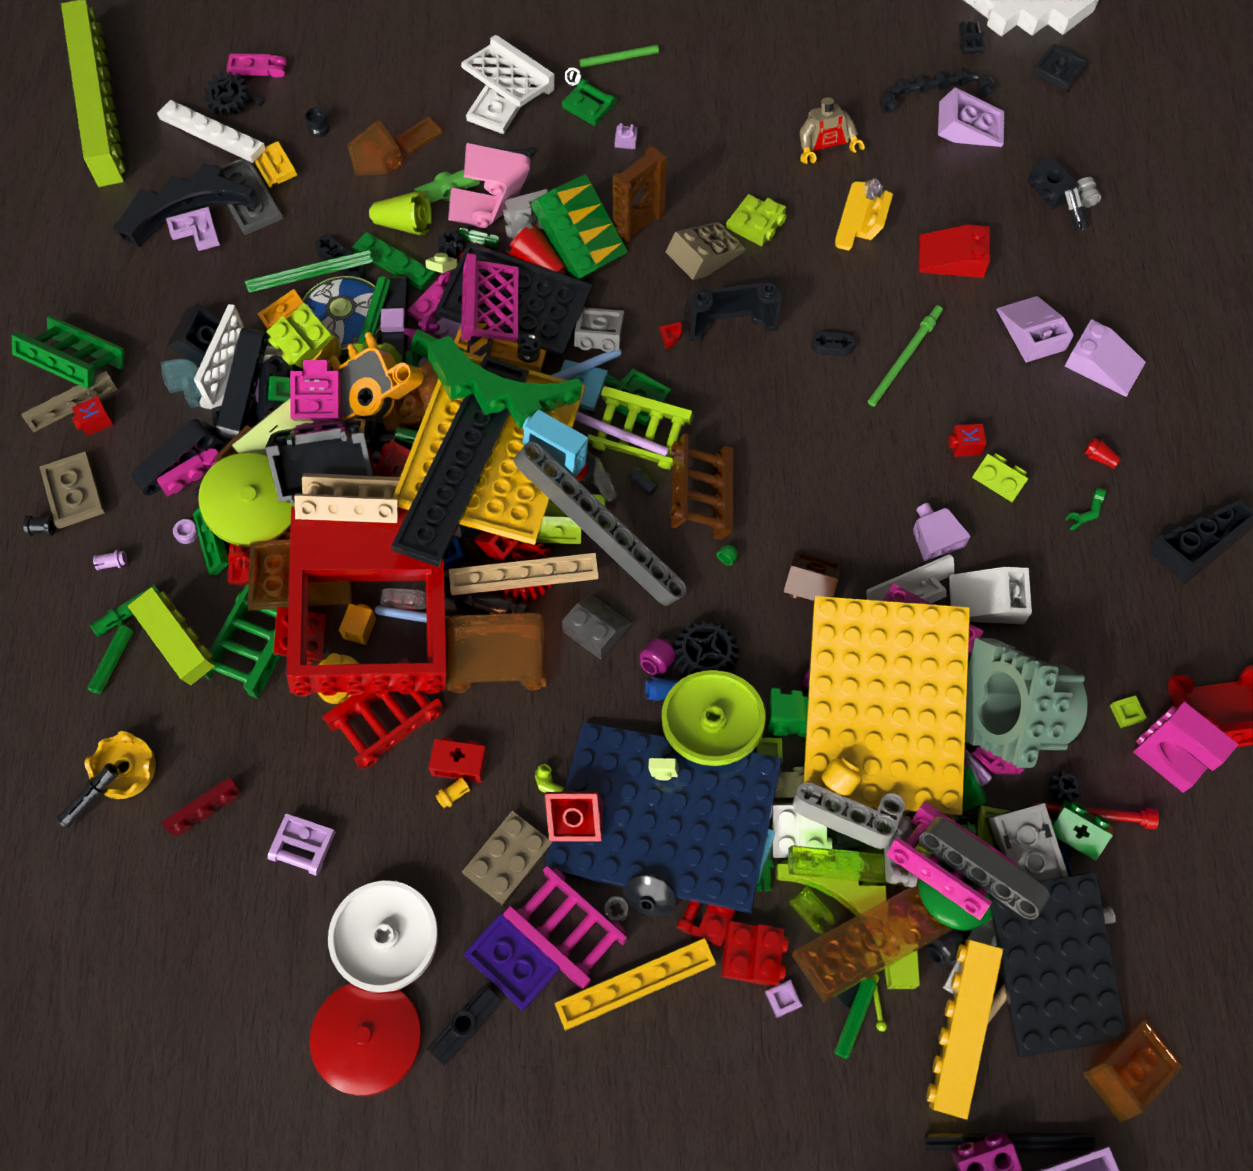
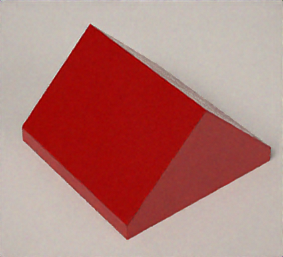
M598 791L545 792L549 841H602L604 802Z

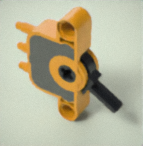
M367 332L365 337L369 348L358 353L354 344H349L347 348L351 359L341 365L337 356L333 355L330 357L333 371L341 373V420H366L371 452L374 454L377 423H383V418L391 413L395 399H400L420 386L424 376L422 370L418 367L406 363L396 364L393 356L386 351L380 350L372 333Z

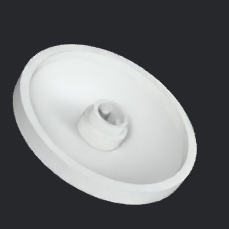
M396 881L372 882L353 891L338 906L332 917L328 932L330 956L339 973L353 985L371 992H390L403 988L415 981L432 961L438 942L436 917L427 900L414 888Z

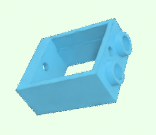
M539 409L532 417L529 416L525 420L522 443L524 445L528 442L538 443L576 478L586 463L588 437Z

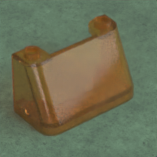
M534 613L450 616L445 619L447 690H451L454 693H463L471 687V683L521 681V684L526 686L528 690H539L541 687H547L546 630L542 615Z

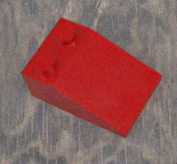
M964 225L919 236L918 272L984 278L990 262V226Z

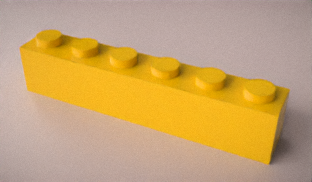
M965 940L964 945L960 944L957 961H960L958 972L953 973L951 988L954 989L952 1000L948 999L945 1008V1016H948L946 1028L942 1027L939 1035V1044L942 1045L940 1056L936 1055L933 1063V1072L936 1073L934 1084L929 1085L926 1100L930 1102L929 1107L933 1110L968 1119L1003 949L972 940Z

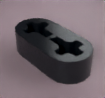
M821 331L813 336L811 346L813 351L818 354L848 356L853 352L855 339L846 333ZM819 341H824L825 345H820Z

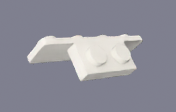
M949 554L867 589V600L883 601L893 583L930 603L947 597L946 588L939 581L948 578L949 575H954V558Z

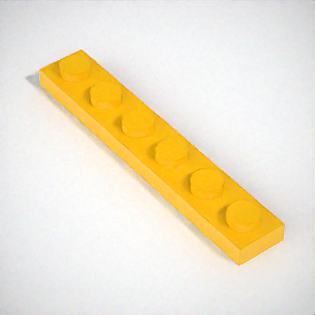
M704 938L555 1003V1006L566 1031L715 966L716 963Z

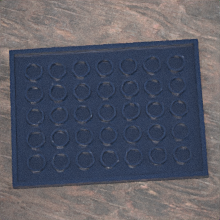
M583 722L564 792L598 791L604 802L602 841H552L545 867H549L552 871L556 868L563 875L625 887L627 881L635 875L651 874L668 882L674 889L675 896L678 899L752 914L782 758L750 752L744 758L730 764L719 766L702 765L680 755L670 745L666 737ZM649 758L676 759L678 777H671L670 780H658L652 777L649 771Z

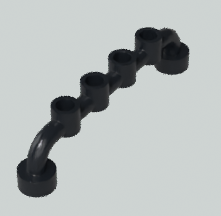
M959 68L954 71L953 76L949 77L944 72L936 73L934 79L927 80L925 75H919L915 78L914 83H907L905 78H901L896 81L895 86L889 87L884 91L880 100V106L884 112H892L898 106L895 94L906 96L912 91L925 93L929 88L935 87L943 90L952 84L964 86L970 81L978 82L977 88L980 94L984 96L991 94L996 86L991 77H985L980 73H966L963 68Z

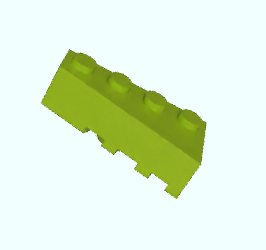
M151 587L128 605V608L181 680L192 685L215 667L210 659L212 657L210 651L197 640L199 637L196 632L187 625L184 616L177 610L170 597L164 591L159 593Z

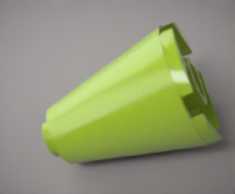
M424 191L411 192L374 202L369 209V216L374 224L416 235H426L429 229H426V226L431 224L432 220L430 200L425 199L424 195L426 193Z

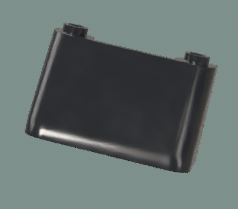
M762 282L696 291L685 304L684 311L690 342L700 341L703 330H710L709 320L751 315L753 324L762 323L765 326L766 332L777 331L782 304L779 287L772 282Z
M352 419L280 430L270 435L265 447L279 502L294 503L295 494H303V473L375 476L369 432L365 419Z

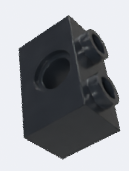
M1054 157L1033 166L1027 180L1030 186L1038 192L1044 202L1053 210L1067 203L1065 190L1079 187V184Z

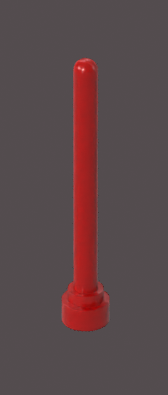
M1031 802V803L1029 804V806H1030V805H1034V804H1042V803H1041V802ZM1045 803L1048 814H1057L1062 806L1061 804ZM1085 807L1087 809L1086 812L1095 817L1100 815L1107 820L1135 822L1139 826H1143L1144 829L1156 830L1158 826L1159 815L1157 809L1144 808V810H1139L1138 812Z

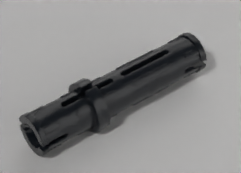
M108 763L96 777L90 778L86 782L84 790L57 817L58 822L66 828L72 827L74 822L98 797L103 796L107 792V787L120 775L118 767Z

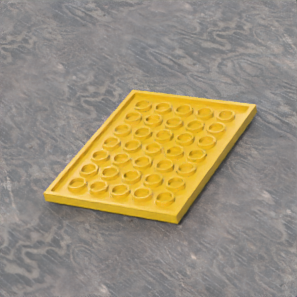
M463 352L471 361L479 366L481 365L484 357ZM529 370V377L526 383L548 384L568 380ZM439 379L392 497L398 498V507L409 510L464 399L458 398L451 401ZM582 384L580 400L574 404H566L551 412L544 413L573 428L585 391V385ZM510 416L460 524L535 545L550 499L515 466L514 457L524 446V443H522L524 429L519 430L513 417Z
M814 597L803 783L809 782L825 788L826 784L822 780V774L833 759L846 757L860 767L859 772L862 776L860 783L853 793L846 798L870 808L878 809L884 795L895 793L904 800V811L917 812L925 801L943 814L962 815L969 607Z

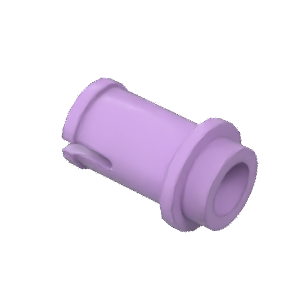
M116 549L113 553L94 555L93 557L94 564H98L95 566L96 570L116 566L123 568L128 562L125 551H120L119 549Z

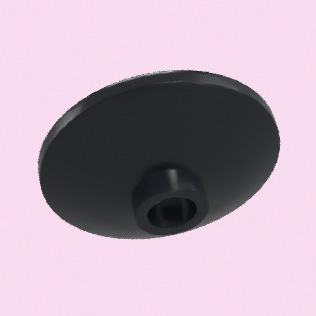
M651 874L635 875L627 881L624 888V895L628 904L643 915L662 917L671 913L675 908L677 898L674 889L668 882L658 876Z

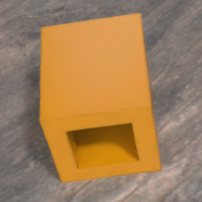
M349 604L339 628L343 639L367 645L376 621L373 610L364 604Z

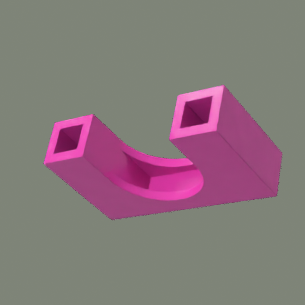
M1183 702L1178 708L1172 706L1147 731L1145 730L1135 741L1139 745L1133 752L1184 793L1196 783L1207 767L1214 771L1222 765L1239 744L1186 702Z

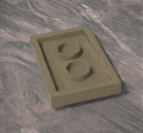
M86 451L40 466L52 516L58 529L105 513L91 462Z
M511 811L464 868L462 873L499 904L504 906L549 850L552 841H549L542 833Z

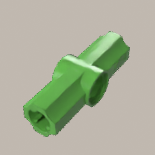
M464 170L453 174L441 172L435 177L433 182L414 188V192L424 191L426 193L424 197L429 199L430 203L442 198L450 201L451 188L466 190L480 184V180L464 177Z

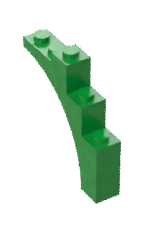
M450 336L427 343L428 359L451 401L474 394L485 415L498 413L508 408L519 430L523 429L525 420L529 416L532 417L538 409L542 412H551L563 405L574 404L581 398L582 384L578 378L548 384L518 382L493 374L471 361L457 347Z

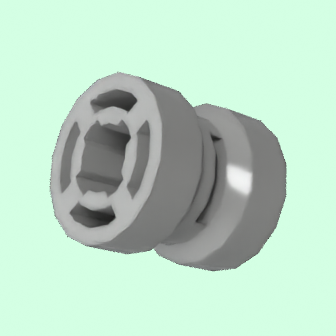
M1085 177L1077 181L1082 206L1088 208L1097 204L1101 199V195L1098 189H1095V180L1092 177Z

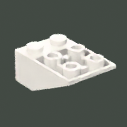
M1000 567L949 575L950 606L969 607V622L1025 624L1032 613L1029 568Z

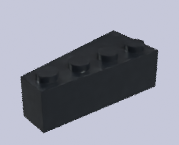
M1238 500L1214 511L1213 514L1205 518L1200 517L1185 527L1180 526L1165 536L1162 534L1156 537L1148 553L1186 584L1252 529L1253 509L1241 500Z

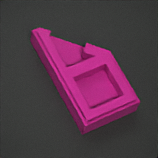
M981 745L971 754L990 774L1020 775L1024 771L1023 768L1014 766L1013 762L1004 761L1002 756H995L991 751L982 749Z

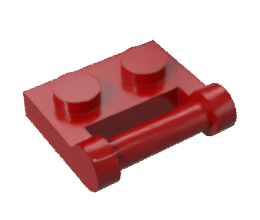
M690 901L683 919H679L676 928L701 940L705 938L707 943L720 948L726 934L727 922L732 920L735 910L708 905L698 928L692 923L701 903Z

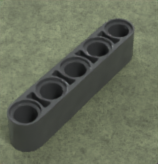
M943 817L933 818L920 835V843L927 851L1024 918H1037L1047 903L1050 895L1046 887Z

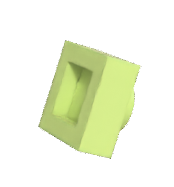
M437 253L434 255L435 257L426 260L427 269L440 273L452 270L457 266V259L448 257L445 253Z
M649 758V771L652 777L658 780H670L671 777H678L676 759Z

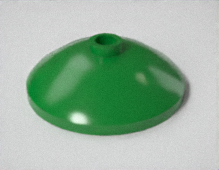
M942 860L938 863L939 866L951 874L955 870ZM965 876L961 880L974 890L978 887V885ZM918 879L919 895L925 908L942 924L958 930H973L982 927L992 918L990 906L981 920H979L923 880Z

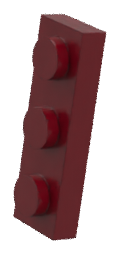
M229 777L161 823L165 830L173 837L184 834L191 828L192 824L199 820L207 819L221 805L233 802L237 795L241 793V790Z

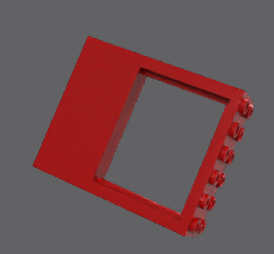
M291 506L287 680L290 693H295L297 696H308L310 693L332 696L338 692H347L349 695L373 692L374 694L383 695L389 691H399L401 694L425 691L429 694H435L440 692V690H445L444 559L440 567H436L391 550V545L408 510L398 507L397 523L295 519V506ZM426 581L427 663L307 665L308 582Z

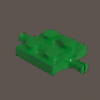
M633 368L620 381L608 375L604 382L616 390L662 403L671 394L670 388ZM619 405L615 408L620 413L628 415L629 410H627L626 406ZM641 411L637 414L635 421L647 427L651 417L649 413Z

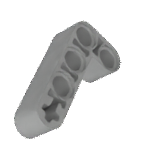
M806 782L798 786L792 806L794 811L800 816L875 848L882 849L891 843L903 814L905 803L898 794L887 793L882 797L878 809L875 810L823 787ZM827 808H831V809L835 810V812H832V811L828 810ZM853 819H857L861 823L855 822ZM878 829L883 830L886 834L881 833Z

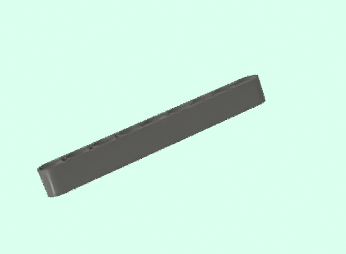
M528 442L515 455V466L659 603L669 606L686 594L685 583L541 445L536 442Z

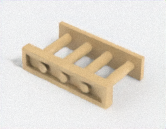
M303 473V494H295V519L397 523L398 498L392 497L400 477Z

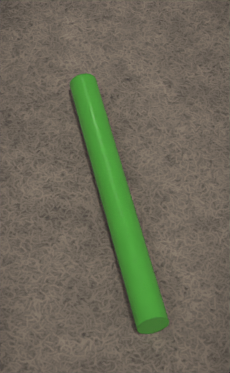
M658 45L579 59L580 68L656 54L659 53Z

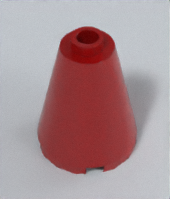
M535 223L531 224V229L527 227L522 229L509 245L512 250L510 253L507 251L506 255L566 275L565 264Z

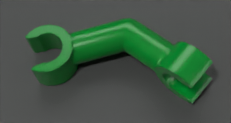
M1096 487V491L1092 494L1090 511L1082 514L1070 513L1066 517L1065 521L1074 519L1077 523L1072 525L1069 530H1076L1082 523L1099 517L1101 505L1106 494L1105 489Z

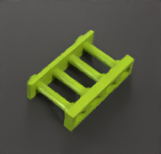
M603 386L601 396L607 406L602 422L611 424L615 408L619 405L626 406L629 412L623 430L632 433L637 414L641 411L647 412L651 418L644 438L653 442L659 420H662L663 417L672 419L673 425L666 444L669 452L667 456L652 453L650 450L642 447L638 449L628 446L629 442L620 439L619 443L606 439L607 433L600 430L597 437L588 434V441L592 444L591 447L601 451H605V448L657 462V466L671 470V467H673L672 444L678 440L681 427L685 423L691 425L693 412Z

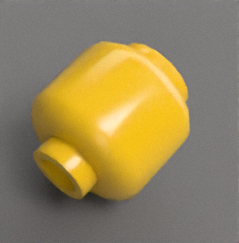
M846 757L833 759L822 774V780L826 784L825 789L845 797L850 796L862 779L859 772L860 767Z

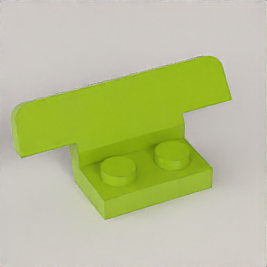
M592 494L605 506V498L602 495ZM549 500L536 543L581 544L582 529L553 501Z

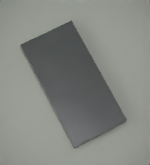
M240 158L220 167L224 171L226 178H230L238 184L252 187L260 202L256 209L242 205L227 204L244 236L283 219L282 213L252 162Z

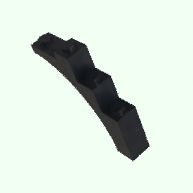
M203 163L191 182L186 178L181 179L172 175L160 194L141 188L113 228L122 241L140 248L155 230L167 222L166 218L177 216L191 209L216 204H234L256 209L260 202L252 187L238 184L232 179L226 178L224 171L216 165L212 166Z

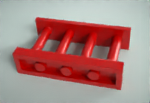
M405 657L404 659H402V660H401L400 662H398V663H410V662H409L408 659ZM391 691L383 695L363 692L360 695L350 696L322 717L332 732L336 729H341L357 750L359 755L354 760L361 770L364 767L374 765L378 761L379 756L427 721L432 722L437 719L441 711H443V707L438 698L430 703L421 691H414L411 695L422 710L409 718L392 696ZM378 699H383L401 723L390 733L370 709L371 704ZM357 714L363 715L380 738L379 741L367 748L349 724L350 719Z

